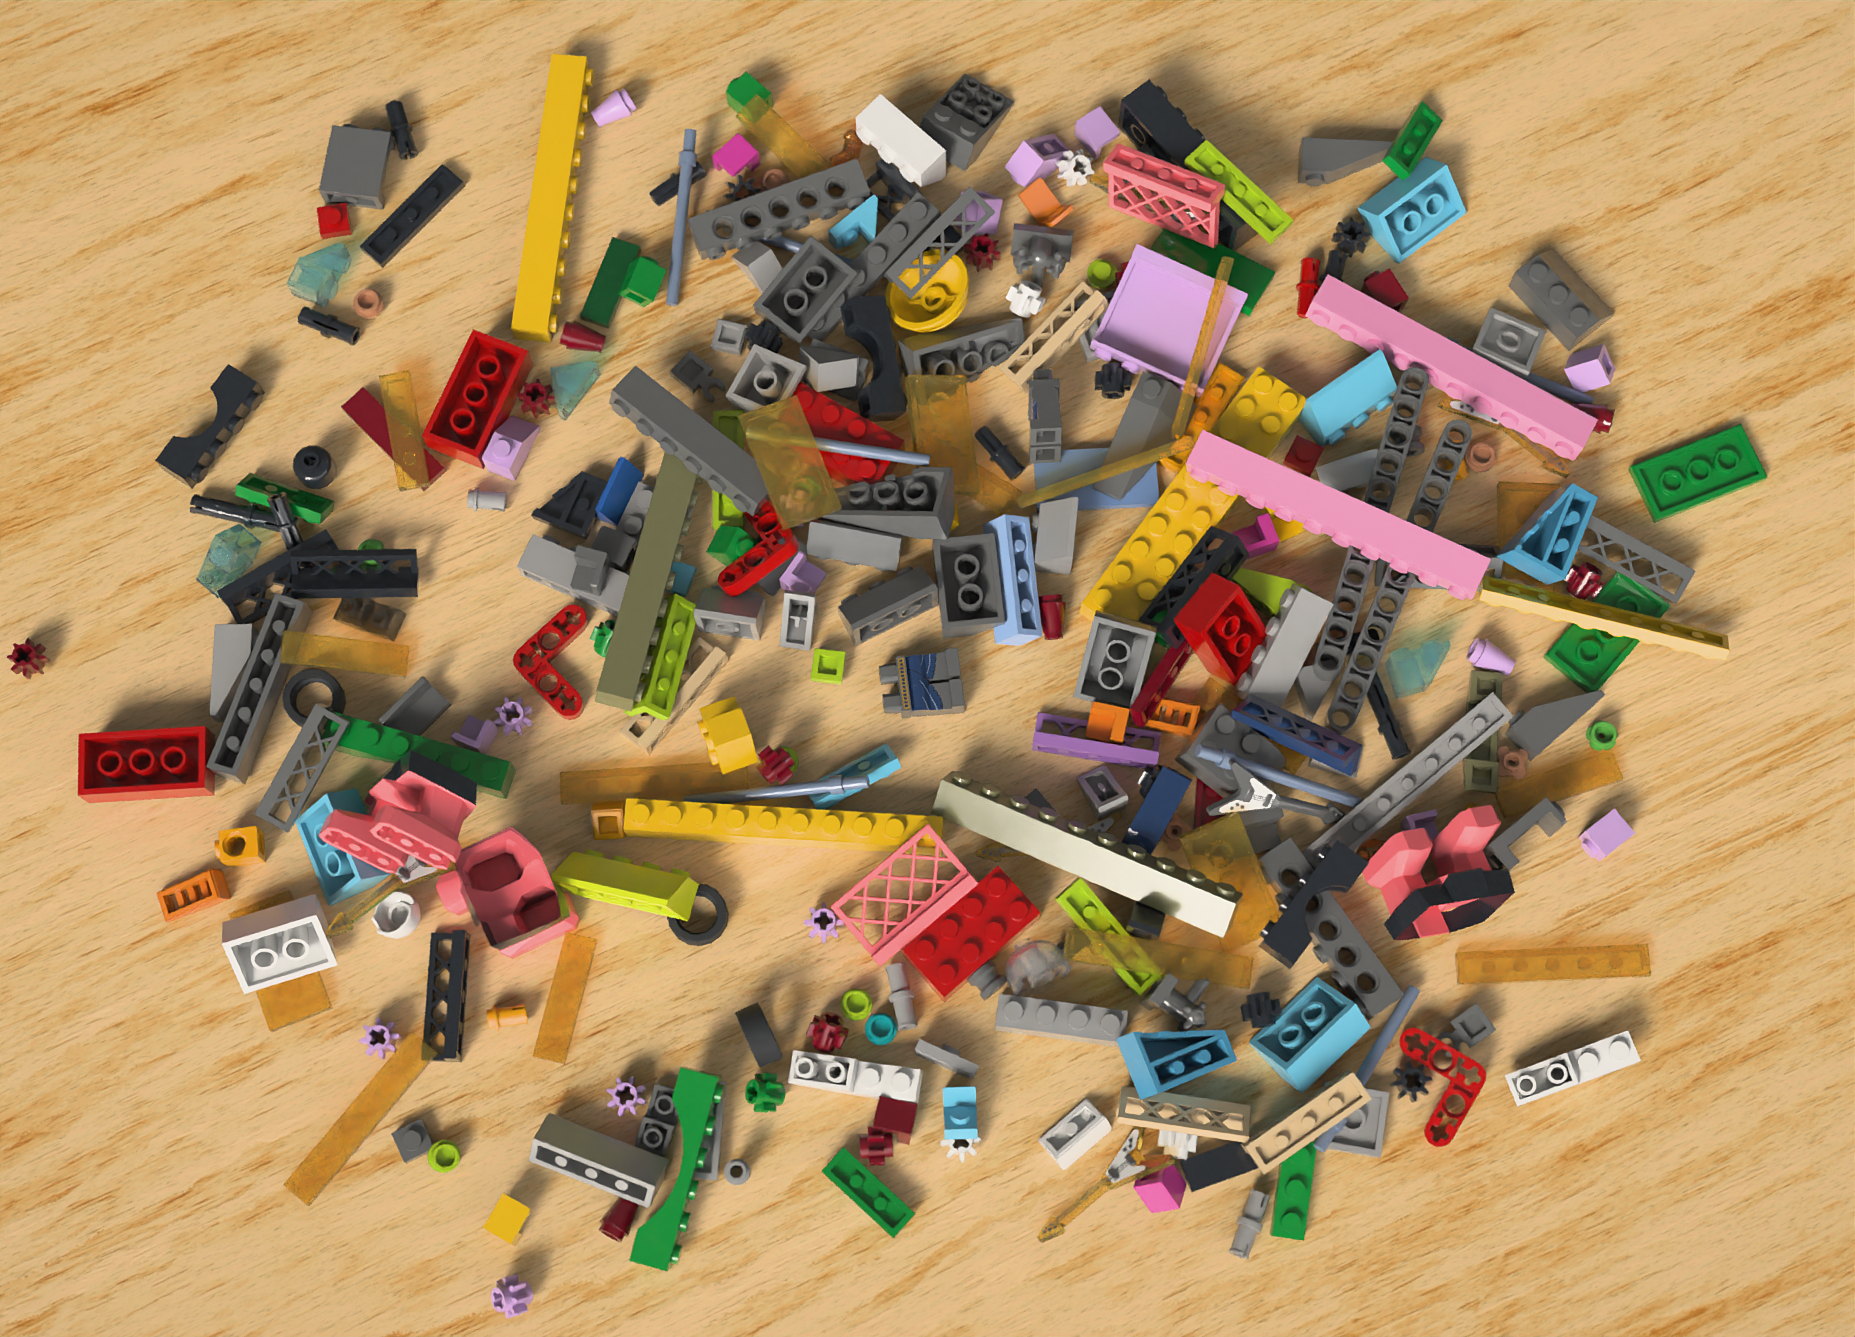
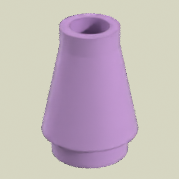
M625 88L619 92L616 89L603 103L591 111V114L598 126L602 127L605 124L631 116V112L637 108Z
M1477 637L1466 655V660L1472 662V666L1502 673L1506 676L1511 673L1516 662L1514 658L1508 656L1487 638L1482 640Z

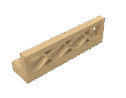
M1082 281L999 369L1027 394L1028 380H1033V371L1051 369L1108 309L1109 304L1106 297L1098 290H1092ZM1085 292L1089 298L1076 311V300ZM1061 317H1070L1055 332V322ZM1039 339H1049L1034 354V344ZM1018 361H1028L1016 374L1010 370Z
M698 637L688 649L684 667L689 662V668H684L682 674H690V678L677 691L669 719L662 721L652 715L643 716L646 713L643 712L632 716L620 730V733L650 756L728 662L726 653L719 647L713 648L702 638ZM700 648L709 653L699 667H693L692 657ZM650 721L649 727L639 738L630 732L638 722Z
M1346 1070L1248 1139L1247 1143L1243 1142L1241 1146L1246 1153L1250 1154L1261 1172L1266 1174L1369 1102L1372 1098L1354 1072Z
M1121 1086L1116 1116H1118L1117 1123L1247 1143L1251 1105L1166 1092L1140 1100L1136 1088Z

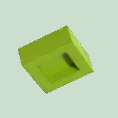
M815 648L811 681L842 685L846 652Z

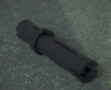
M194 494L191 499L190 505H195V507H190V512L193 514L197 513L241 523L250 529L259 527L280 532V530L275 529L276 521L273 512L259 509L258 505L250 504L245 506L200 496L199 494Z
M1376 671L1367 692V698L1379 724L1377 728L1379 735L1384 736L1392 755V760H1397L1409 755L1411 750L1401 730V727H1403L1400 719H1396Z

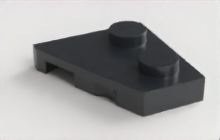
M582 471L570 481L568 486L552 495L553 499L540 509L537 507L531 516L537 521L587 540L598 516L595 508L608 481Z

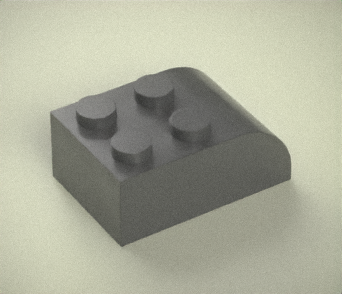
M1096 610L1073 697L1089 702L1095 701L1130 709L1140 693L1157 626Z
M1219 704L1207 711L1174 760L1223 798H1226L1238 790V783L1232 770L1218 767L1213 761L1195 756V748L1198 744L1217 750L1225 748L1234 751L1236 756L1281 771L1286 765V760L1272 743L1250 726L1231 718L1232 712ZM1256 776L1269 787L1274 783V781Z

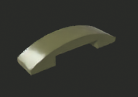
M1471 670L1465 715L1492 692L1502 702L1503 674ZM1498 730L1463 758L1465 791L1497 793L1499 762H1496Z

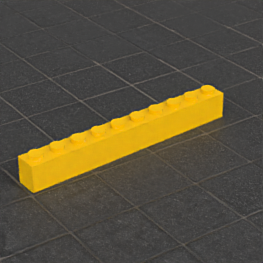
M551 55L511 325L515 339L551 342L553 332L558 331L559 315L555 314L556 306L562 303L563 288L559 286L561 276L565 277L567 270V260L563 258L564 250L569 249L571 242V233L567 231L568 222H573L575 206L571 202L572 195L578 192L579 179L578 176H575L576 167H581L582 149H579L580 140H585L586 122H583L584 113H589L590 95H587L588 86H593L594 69L589 67L587 57Z
M626 798L623 830L627 837L894 852L927 823L942 839L943 817ZM928 833L917 841L916 854L935 855L936 843ZM913 846L904 853H912Z

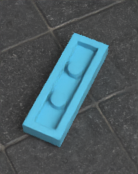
M886 743L817 781L828 780L830 776L843 775L844 778L868 775L870 784L881 778L888 777L892 772L900 769L901 765ZM864 788L846 790L845 794L831 795L830 792L809 794L808 797L816 809L824 810L834 806L842 799L862 791Z

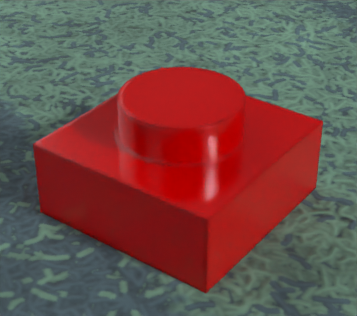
M346 203L317 207L319 231L322 239L352 235L349 208Z
M1296 435L1283 461V465L1310 477L1324 447Z

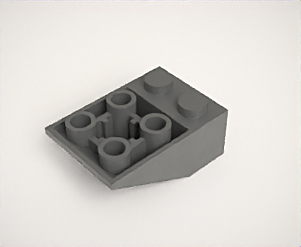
M964 74L923 116L920 128L946 150L947 162L966 171L980 156L1012 108L1014 101L1005 97L1000 92L985 86L977 79Z

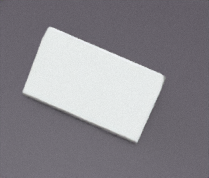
M1086 1098L1038 1141L1063 1170H1066L1108 1134L1112 1127L1106 1117Z

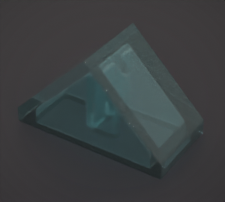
M593 360L550 368L556 408L560 418L564 421L568 419L601 375L598 364Z

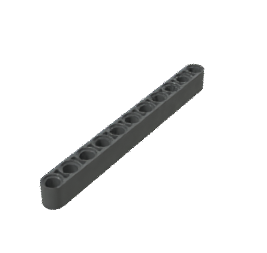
M1417 367L1408 368L1401 376L1363 502L1387 513L1390 512L1428 387L1429 378L1427 373ZM1410 382L1416 383L1420 388L1411 389L1406 384ZM1405 409L1412 415L1408 417L1402 416L1398 411ZM1390 437H1399L1404 442L1395 444L1390 440ZM1391 464L1395 467V470L1386 471L1381 465ZM1382 491L1387 495V498L1378 499L1373 495V492ZM1352 545L1349 546L1332 601L1334 605L1328 614L1313 664L1314 674L1322 681L1329 682L1335 680L1341 673L1375 561L1358 553L1355 549L1356 547ZM1349 574H1357L1361 577L1362 581L1353 583L1348 580L1347 576ZM1348 602L1354 609L1344 611L1340 609L1338 604ZM1339 630L1345 635V638L1336 640L1330 636L1329 632ZM1325 658L1332 659L1336 663V667L1326 668L1320 661Z
M1458 419L1452 420L1445 427L1406 519L1407 522L1433 533L1472 437V429L1467 422ZM1453 431L1460 433L1463 436V441L1460 443L1453 442L1449 438L1448 433ZM1439 459L1448 460L1452 465V469L1448 471L1440 469L1437 461ZM1427 487H1435L1440 491L1441 497L1436 499L1430 498L1426 494L1425 489ZM1419 514L1426 516L1429 520V525L1425 527L1417 525L1414 521V516ZM1390 563L1387 565L1325 717L1326 727L1340 735L1349 732L1358 717L1416 575L1407 571L1405 574L1406 582L1396 583L1391 578V572L1396 570L1389 566ZM1385 598L1390 599L1395 605V610L1390 612L1384 611L1380 607L1379 601ZM1378 627L1383 632V638L1381 640H1373L1368 635V628ZM1366 655L1370 658L1372 666L1367 669L1359 667L1356 663V657ZM1349 683L1357 685L1360 689V695L1358 697L1348 696L1344 691V685ZM1343 712L1346 714L1348 724L1346 726L1335 724L1332 718L1333 713Z

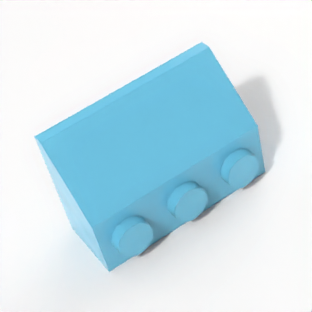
M1428 157L1423 158L1417 163L1409 177L1403 181L1398 177L1358 207L1368 232L1398 264L1467 213L1447 164Z
M1379 349L1306 399L1299 422L1318 445L1322 447L1328 443L1331 446L1335 445L1345 437V431L1353 426L1355 429L1361 427L1370 419L1369 415L1376 410L1382 412L1393 404L1397 385L1383 352Z
M357 788L326 793L295 821L328 906L375 887L391 874L324 842L319 836L327 816L334 809L367 815L366 806Z
M1316 977L1281 1010L1282 1014L1275 1017L1276 1025L1264 1027L1249 1043L1282 1079L1303 1093L1371 1027L1353 1001Z

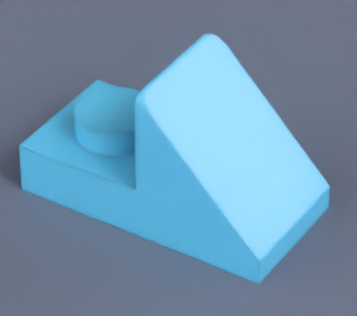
M872 195L828 230L829 243L837 251L844 245L848 247L853 244L858 238L859 233L869 243L877 236L878 198Z
M976 1086L943 1087L945 1140L978 1138Z

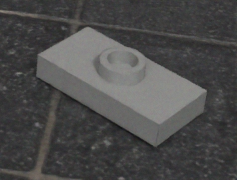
M919 1039L915 1047L917 1056L970 1080L975 1078L979 1065L959 1057V1050L946 1044L939 1048Z

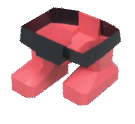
M410 750L374 782L364 803L370 805L367 815L334 809L327 816L319 836L324 842L387 873L395 874L399 865L404 867L409 855L435 868L448 869L451 861L457 862L462 850L458 836L463 821L472 813L476 806L477 782Z
M1492 805L1473 807L1460 812L1432 841L1424 828L1399 832L1391 836L1368 861L1369 864L1362 873L1370 886L1380 889L1390 913V917L1384 922V926L1394 940H1411L1447 934L1482 923L1515 893L1509 870H1492L1483 852L1501 824ZM1430 853L1436 865L1439 878L1427 885L1421 870ZM1454 908L1452 911L1442 912V911H1445V910Z
M508 827L463 848L455 863L456 869L440 875L435 885L442 903L448 912L458 916L470 912L475 926H482L490 946L498 949L503 956L512 959L577 929L580 922V917L577 914L571 896L563 892L560 885L552 883L540 852L513 827Z

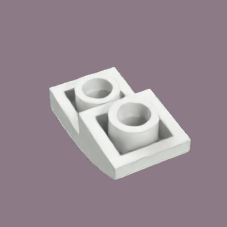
M1378 449L1358 453L1317 467L1316 470L1320 482L1340 492H1345L1355 487L1362 488L1367 486L1377 458Z

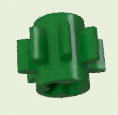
M606 620L605 623L600 622L599 627L595 626L590 636V639L595 641L593 645L595 652L606 658L616 620Z
M755 1074V1079H751L746 1085L745 1097L747 1102L754 1104V1112H776V1106H780L785 1099L786 1090L784 1084L776 1081L777 1074Z

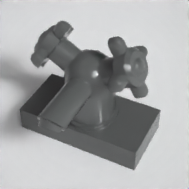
M1014 223L1011 255L1013 256L1016 273L1022 274L1023 270H1029V265H1032L1031 282L1041 288L1043 286L1045 267L1048 268V273H1053V278L1058 279L1060 273L1065 268V264L1070 262L1074 230Z
M1168 972L1155 981L1140 1002L1149 1011L1160 1008L1176 1021L1181 1022L1177 1027L1180 1032L1194 1026L1201 1028V1026H1206L1207 1024L1204 1020L1205 1012L1203 1011L1206 1008V1003L1200 1002L1198 1005L1195 1003L1211 982L1208 978L1196 980L1184 996L1174 988L1179 980Z

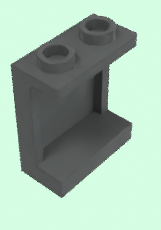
M352 124L332 125L319 187L325 203H346L349 206L384 209L385 197L382 189L390 150H395L396 146L391 132L377 127L371 130L361 129Z
M1546 797L1483 850L1491 869L1510 871L1520 862L1508 847L1534 825H1538L1548 837L1555 834L1567 823V820L1564 818L1565 813L1556 802H1550Z

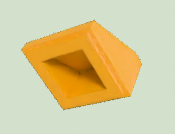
M624 802L594 803L591 809L594 840L626 838V833L623 830Z

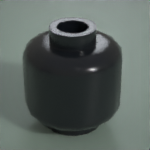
M306 446L299 450L293 459L295 475L308 488L322 489L327 487L336 476L334 459L325 448L320 446Z

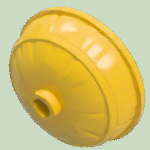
M940 250L923 252V264H937L940 261ZM944 250V256H945L949 251ZM954 254L911 299L894 282H889L885 298L891 312V318L899 326L917 332H932L948 326L961 314L968 301L970 290L968 270L963 261ZM919 256L911 265H919ZM906 269L899 278L912 289L919 282V269ZM923 269V277H924L931 269Z

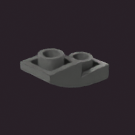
M659 1082L655 1083L646 1115L643 1116L635 1147L666 1157L679 1121L677 1110L672 1101L674 1087Z

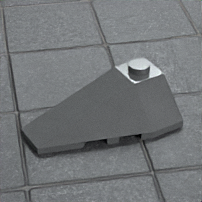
M1021 318L925 332L898 340L902 370L920 407L949 399L956 394L955 390L967 382L973 383L979 379V374L991 366L996 367L1010 358L1025 342Z
M1143 371L1092 489L1121 501L1145 476V473L1166 454V451L1185 434L1197 405L1172 383Z
M921 467L913 469V474L896 478L895 474L885 476V481L868 484L864 481L829 490L822 516L824 519L916 539L947 540L955 516L952 467Z

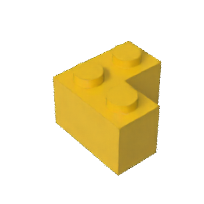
M735 696L699 708L702 720L697 721L702 738L705 740L712 765L719 764L722 774L758 762L751 732Z

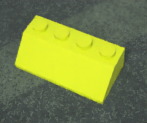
M586 849L585 854L573 851L551 875L552 882L560 885L573 895L685 921L689 920L699 886L698 883L689 878L690 873L672 868L671 873L660 871V866L648 862H643L642 866L632 864V860L621 856H614L613 860L603 858L604 854Z

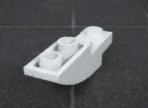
M1627 1030L1505 1075L1517 1106L1638 1063L1641 1060Z
M793 1050L788 1083L879 1099V1096L918 1103L923 1071L921 1069Z

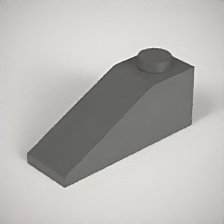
M1302 137L1299 148L1298 183H1306L1308 186L1314 187L1330 184L1381 163L1392 141Z
M1599 690L1535 706L1527 713L1520 710L1508 721L1511 727L1505 735L1518 749H1523L1528 753V759L1531 762L1598 703L1605 694Z

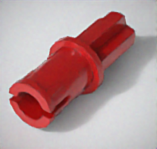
M1314 258L1301 259L1300 281L1296 285V290L1299 291L1297 315L1303 319L1308 318L1305 315L1320 289L1318 285L1320 260L1315 259V261Z

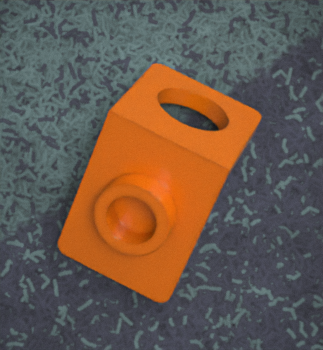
M1037 178L1018 194L1019 199L1039 226L1053 227L1074 209L1072 205H1061L1042 178Z

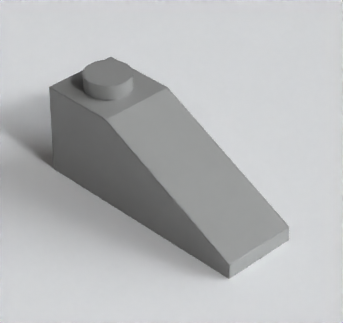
M215 624L210 716L218 723L224 722L259 636L260 632L253 624Z

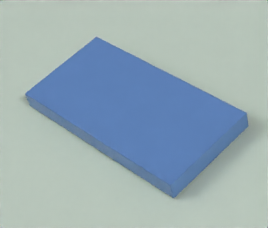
M1109 448L1061 450L1060 462L1034 464L1037 513H1039L1041 503L1070 497H1078L1077 511L1153 507L1159 500L1157 465L1155 463L1129 493L1119 501L1092 489Z

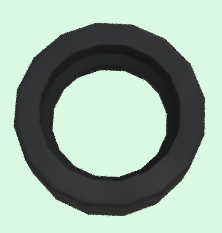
M315 668L302 670L292 676L285 685L282 696L283 707L288 716L300 727H303L308 716L300 713L297 708L296 699L301 689L310 683H323L329 687L333 699L330 707L334 708L333 712L340 714L344 712L346 705L345 692L336 678L324 670Z
M698 883L696 896L707 898L715 906L716 920L711 928L702 933H692L684 929L680 919L667 916L669 927L679 940L688 945L703 946L711 944L722 935L727 927L729 914L725 900L716 889L707 884Z
M758 1002L735 1012L760 1068L783 1057Z

